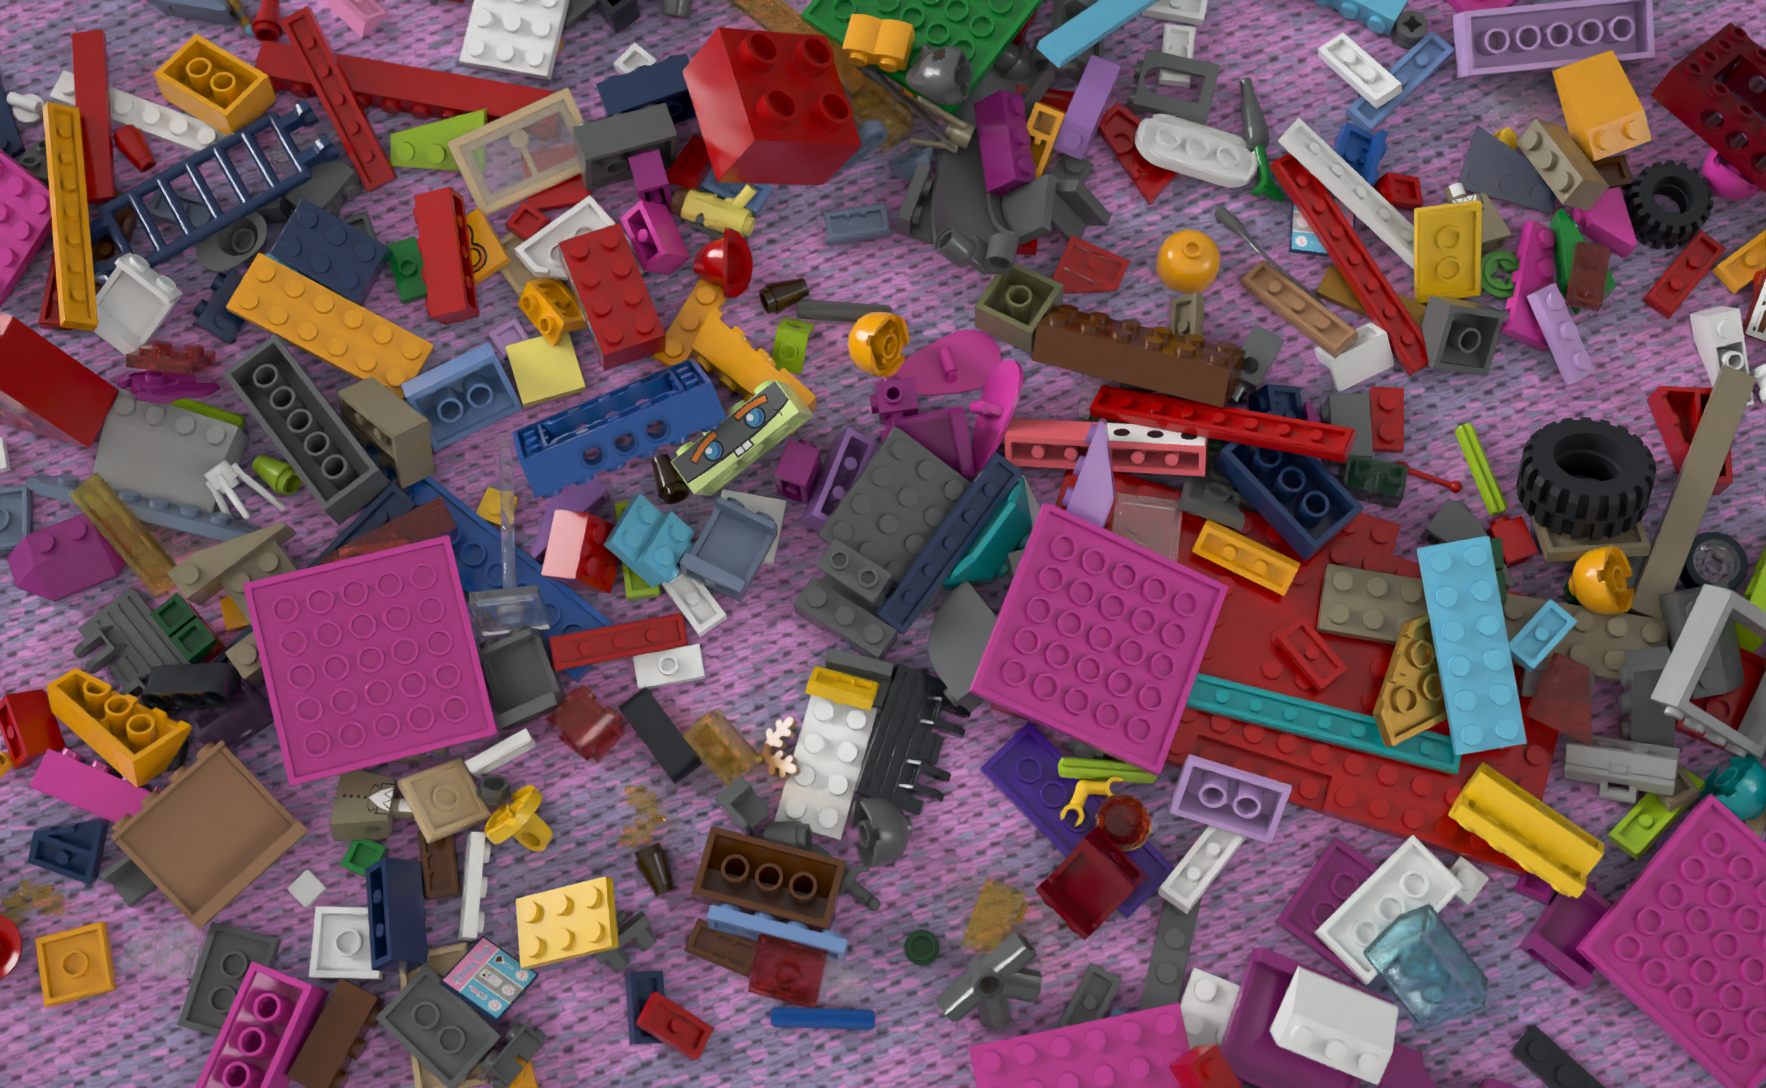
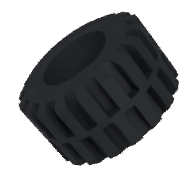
M1667 160L1663 165L1661 161L1653 163L1651 167L1647 166L1628 188L1623 198L1635 236L1639 235L1642 237L1641 244L1646 246L1649 241L1653 242L1652 248L1660 249L1665 244L1666 250L1673 249L1676 244L1680 247L1689 239L1691 240L1707 221L1714 201L1710 200L1713 196L1712 188H1706L1708 180L1706 177L1700 178L1698 176L1700 171L1695 167L1690 170L1687 168L1688 164L1684 162L1675 165L1674 160ZM1653 195H1664L1674 200L1681 214H1670L1663 211L1656 204Z

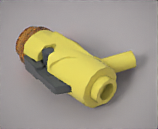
M747 183L735 198L722 200L717 198L718 194L701 192L688 187L685 189L678 187L672 199L671 211L676 212L678 217L683 218L686 224L716 240L724 237L725 227L739 232L744 238V235H751L756 221L752 217V211L744 207L757 193V190Z

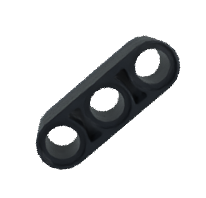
M221 662L155 666L143 690L141 701L151 709L156 707L162 711L226 708L230 705L241 675L234 666Z
M646 686L618 706L674 784L703 764Z

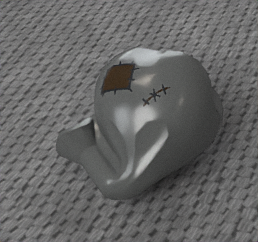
M923 44L919 60L906 72L905 77L907 84L913 90L940 105L954 106L966 100L969 95L972 69L965 53L958 47L944 46L936 50V47Z

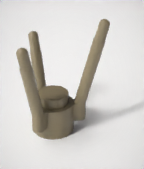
M913 96L912 101L949 123L944 136L949 139L955 149L949 148L943 141L911 137L909 142L921 146L947 149L953 153L957 152L958 147L966 150L976 126L954 117L922 96Z

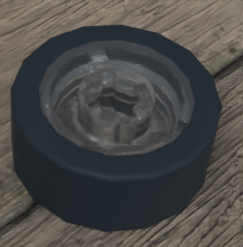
M1719 532L1702 533L1694 538L1679 579L1687 589L1701 587L1704 584L1712 585L1728 582L1729 590L1733 591L1746 577L1748 570L1746 553L1741 545L1729 535ZM1711 560L1716 564L1717 568L1708 566L1707 563Z

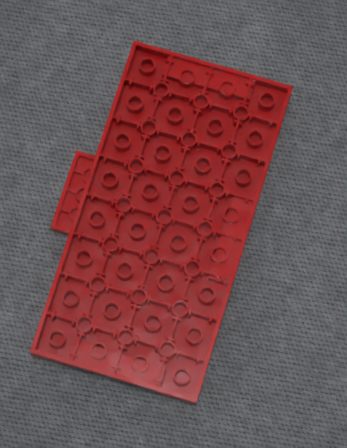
M1074 469L1066 470L1055 504L1056 507L1065 511L1067 507L1061 504L1068 486L1074 488L1079 477L1073 474ZM1113 471L1116 497L1104 529L1229 586L1197 673L1374 717L1373 711L1395 645L1317 632L1348 668L1346 672L1319 692L1276 642L1275 638L1302 616L1317 631L1326 564L1422 579L1419 563L1393 555L1401 524L1360 513L1348 527L1305 562L1259 514L1239 509L1240 512L1244 513L1245 523L1241 531L1215 522L1301 563L1285 596L1192 552L1207 519L1191 515L1187 511L1177 508L1181 495L1180 490ZM1506 590L1507 594L1525 596L1516 592ZM1513 665L1517 692L1519 694L1522 666ZM1518 695L1527 743L1462 754L1457 775L1187 707L1184 708L1164 764L1181 769L1184 761L1190 754L1292 785V790L1287 800L1289 804L1405 841L1414 835L1427 848L1456 857L1462 856L1468 861L1520 877V875H1527L1528 871L1506 854L1494 849L1487 841L1475 833L1463 828L1456 820L1448 816V813L1482 762L1542 801L1566 702ZM994 703L991 705L993 710L1034 722ZM1448 719L1426 729L1427 731L1450 736Z

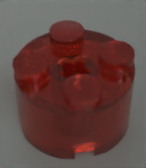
M581 685L578 689H573L545 721L551 730L556 725L562 731L559 738L586 761L592 758L593 765H597L625 734V728L620 723L623 718L616 710L610 706L604 709L595 701L597 696L588 687Z

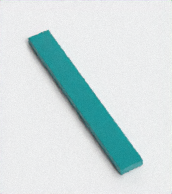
M1200 673L1196 675L1185 705L1187 708L1452 775H1457L1459 772L1462 754H1454L1451 736L1424 730L1394 746H1385L1374 717Z

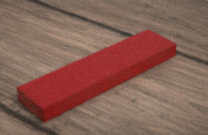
M683 613L548 638L554 671L688 646Z

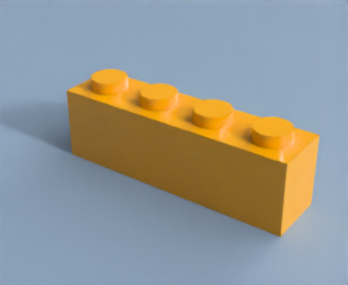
M714 306L710 310L692 345L694 358L706 374L712 371L719 377L718 382L730 393L736 390L744 397L743 400L745 402L756 395L754 390L767 380L773 382L776 379L790 384L812 413L817 408L816 396L785 368L777 371L775 369L776 363L770 355L762 348H757L756 350L751 348V343L745 337V333L736 325L732 329L725 325L721 320L723 313Z
M78 668L72 669L46 685L51 712L137 789L167 770L192 730L190 724L182 720L176 722L168 718L166 712L156 707L152 710L140 704L138 698L128 693L122 695L112 690V685Z

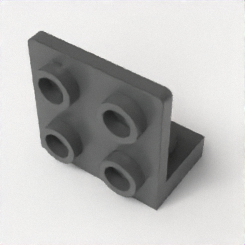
M918 162L898 214L897 223L898 234L934 245L931 221L934 179L931 178V165Z

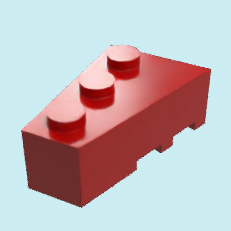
M1659 386L1647 399L1649 408L1678 476L1713 388ZM1731 446L1712 495H1720L1733 484Z

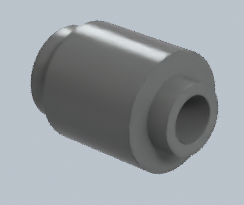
M800 820L766 822L764 829H761L759 832L760 839L810 851L812 847L811 827L809 824H802Z

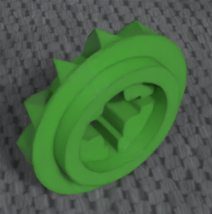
M1495 250L1483 256L1481 259V286L1484 293L1494 295L1495 299L1513 297L1515 286L1511 283L1514 271L1519 270L1520 265L1516 258L1517 254L1507 250ZM1498 268L1501 269L1502 273H1512L1506 278L1505 283L1502 282L1501 278L1492 277L1497 273Z

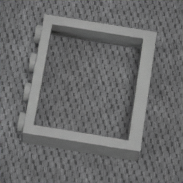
M1704 584L1650 699L1665 707L1664 714L1677 720L1684 719L1682 725L1702 734L1706 732L1704 738L1720 746L1726 745L1724 749L1726 752L1735 754L1745 759L1747 754L1762 759L1766 750V671L1738 731L1689 702L1728 617L1766 641V613L1732 590Z

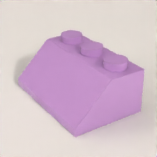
M1189 754L1182 765L1174 789L1170 813L1271 844L1292 790V785Z

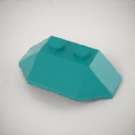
M1022 476L941 584L944 586L943 589L946 591L956 589L965 580H968L972 586L992 584L997 577L1003 579L1009 572L1006 564L1008 553L1025 549L1032 530L1026 486Z

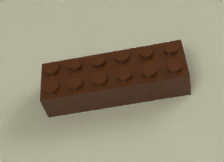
M1068 304L1055 307L1037 323L1032 361L1222 408L1239 387L1246 351L1237 349L1235 344L1229 342H1218L1215 344L1205 341V338L1199 335L1173 334V331L1166 327H1154L1152 329L1141 326V323L1136 320L1110 319V316L1106 313L1091 312L1089 314L1078 311V307Z

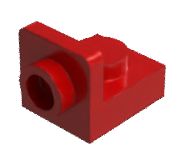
M1388 172L1379 178L1373 186L1394 208L1414 211V208H1421L1423 206L1419 177Z

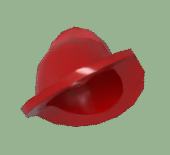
M725 227L724 237L707 243L698 251L694 260V273L712 285L722 286L723 297H738L747 289L753 271L752 254L747 241L739 232Z

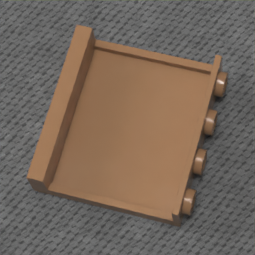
M222 740L216 745L212 741L205 745L195 755L199 760L188 769L183 765L168 778L171 784L161 793L155 789L140 802L143 808L133 817L128 813L112 826L115 832L110 836L121 850L199 931L308 833L304 825L291 816L230 752Z

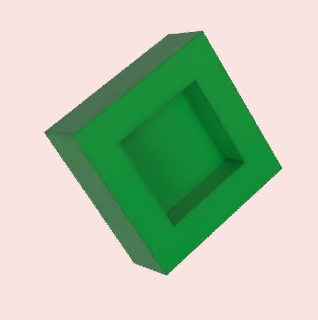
M369 839L353 840L340 866L366 877L365 869L386 857L390 849Z

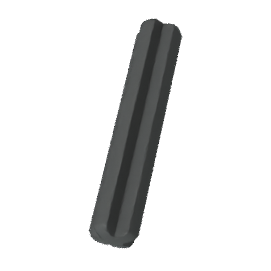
M802 299L797 303V317L800 319L857 322L859 318L870 312L892 313L890 305Z

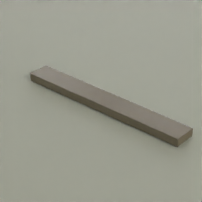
M1727 365L1721 367L1651 544L1649 555L1645 559L1634 587L1633 603L1629 611L1645 617L1663 619L1659 594L1674 592L1756 382V377Z

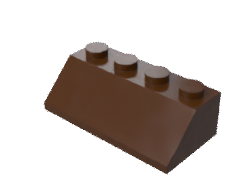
M711 826L692 889V896L695 902L719 907L723 903L731 904L740 908L742 913L754 915L756 912L766 913L775 918L774 921L788 924L789 921H796L809 927L808 930L822 933L823 930H831L846 860Z

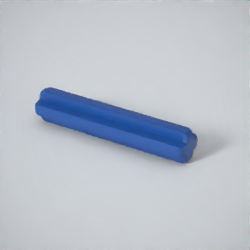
M774 1007L771 1010V1025L774 1027L872 1030L875 1027V1012L873 1010Z

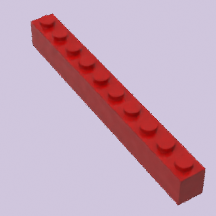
M262 40L254 67L268 75L274 93H279V91L291 92L294 96L302 99H307L309 96L318 97L293 46ZM334 53L363 109H368L371 106L381 108L384 112L394 115L399 114V111L411 113L412 116L422 120H427L429 117L444 120L487 108L488 124L557 92ZM558 112L521 130L541 141H549L550 138L560 140L565 120L561 112Z

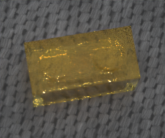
M719 710L706 713L683 735V738L727 787L740 775L745 778L763 761V758Z
M986 877L961 942V947L978 954H989L1011 936L1015 921L1022 924L1029 904L1023 902L1026 892Z

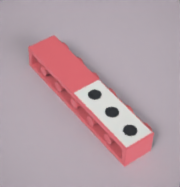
M1011 418L1004 436L1005 459L1014 466L1075 469L1079 456L1086 457L1090 444L1085 443V439L1091 424L1098 425L1099 422ZM1107 423L1113 471L1205 477L1209 438L1136 424Z

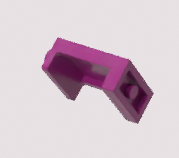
M961 406L883 420L885 430L879 431L881 444L893 427L897 426L964 478L976 476L966 415Z
M1587 880L1586 889L1578 899L1573 896L1569 898L1557 892L1549 906L1547 905L1518 946L1576 991L1588 988L1595 978L1592 975L1595 967L1575 948L1615 903V901L1606 900L1596 893L1597 888Z

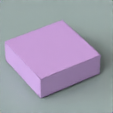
M517 318L488 333L504 360L509 359L505 346L529 340L528 335Z

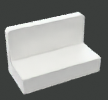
M1371 322L1355 329L1358 332V339L1336 359L1320 347L1314 349L1319 362L1330 369L1333 384L1337 391L1341 392L1394 366L1386 331Z

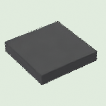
M1050 173L1002 196L1001 210L1003 219L1008 230L1020 237L1018 247L1051 231L1057 178Z

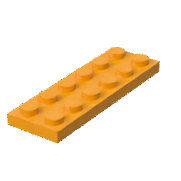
M258 252L226 305L227 311L273 335L276 334L282 340L361 381L372 376L382 385L389 387L391 392L402 400L405 399V394L401 384L419 375L434 349L432 343Z

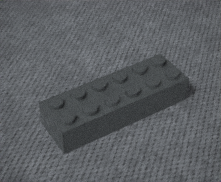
M276 334L222 373L323 510L338 525H341L378 497L391 484L390 480L315 382Z

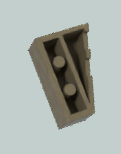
M372 376L338 391L343 420L365 446L369 444L374 446L381 455L378 457V462L383 468L389 465L397 474L396 483L401 489L435 474L430 437L432 426L425 415L418 413L407 401L400 399L391 392L389 387L382 385Z

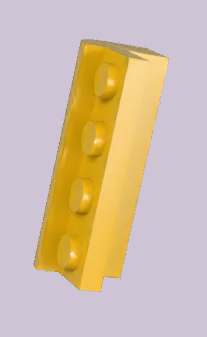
M1482 762L1467 782L1448 813V816L1456 820L1463 828L1475 833L1487 841L1494 849L1506 854L1518 862L1526 871L1537 875L1549 883L1557 892L1569 898L1573 896L1578 899L1586 889L1587 875L1604 855V843L1484 762Z

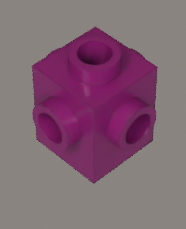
M892 376L882 379L881 382H875V394L870 395L872 414L879 415L880 424H884L883 420L919 414L914 377L900 379L899 377Z

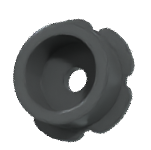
M488 775L484 777L480 782V787L477 789L478 798L483 799L486 804L491 806L502 804L511 796L508 780L501 775Z

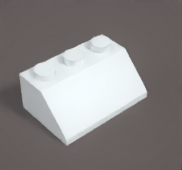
M1298 966L1270 1028V1032L1280 1047L1378 1085L1393 1053L1398 1007Z

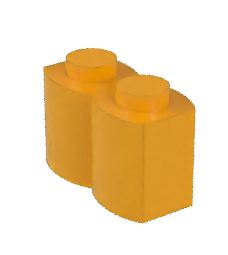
M852 14L842 47L845 59L859 67H865L867 64H876L887 72L906 70L915 39L913 25L903 21L882 20L870 15Z

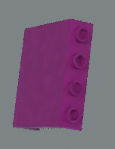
M1267 948L1253 949L1219 1048L1241 1086L1245 1084L1253 1088H1359L1361 1078L1278 1046L1270 1032V1028L1298 966L1394 1004V1001Z

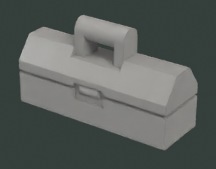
M1571 732L1566 747L1564 778L1600 784L1599 798L1636 804L1638 790L1673 796L1676 786L1680 748ZM1609 782L1630 785L1629 789L1609 786Z

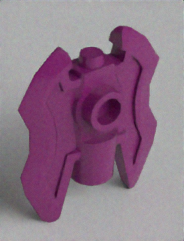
M164 365L146 371H126L116 380V385L121 389L130 387L131 393L136 395L135 400L149 403L170 404L179 399L203 398L220 389L217 383H196V377L192 372L193 366Z

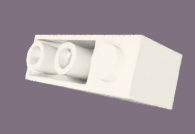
M1718 306L1691 313L1690 319L1694 341L1712 386L1714 387L1719 371L1724 365L1750 375L1740 309ZM1751 392L1746 406L1754 404L1753 392Z

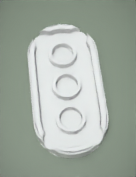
M1155 114L1152 118H1145L1141 121L1135 134V144L1138 151L1150 163L1220 186L1230 188L1244 186L1251 181L1258 168L1255 152L1252 151L1251 153L1247 148L1246 141L1242 138L1172 115Z

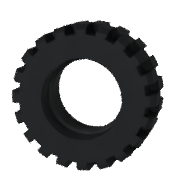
M1572 417L1564 418L1560 423L1553 421L1545 425L1543 429L1540 428L1526 442L1516 484L1517 496L1530 517L1535 516L1534 520L1542 527H1550L1551 532L1560 536L1562 533L1571 535L1570 538L1580 540L1581 537H1588L1590 541L1600 540L1603 536H1607L1609 539L1620 535L1621 531L1624 533L1629 531L1645 516L1656 478V462L1647 445L1643 446V441L1636 434L1630 435L1628 429L1621 425L1616 427L1610 425V421L1603 419L1600 422L1593 421L1591 417H1581L1580 420H1573ZM1571 475L1588 476L1599 481L1582 480Z

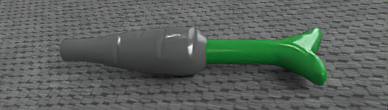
M1243 78L1239 81L1242 95L1243 134L1247 147L1256 154L1259 177L1257 186L1250 194L1251 196L1264 194L1272 200L1283 202L1286 198L1274 183L1266 153V147L1269 144V131L1266 120L1256 98L1251 78Z

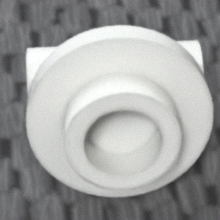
M15 92L8 94L7 103L14 106V115L20 122L33 124L42 119L45 103L39 96L35 94L20 95Z

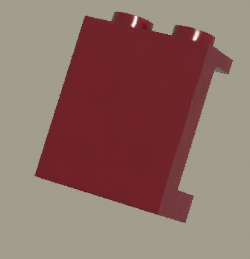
M1097 826L1076 845L1071 854L1036 888V892L1042 897L1043 902L1048 907L1054 909L1072 932L1086 940L1148 876Z

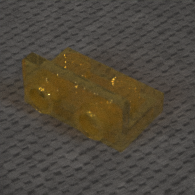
M869 78L865 81V90L850 102L852 117L857 127L867 120L882 121L889 135L878 147L886 154L913 130V114L909 107L902 102L898 103L891 97L889 90Z

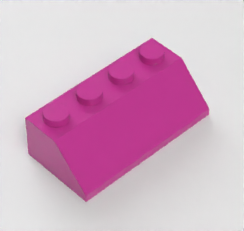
M252 961L195 1088H287L291 1078L287 1077V1074L310 1035L329 991Z

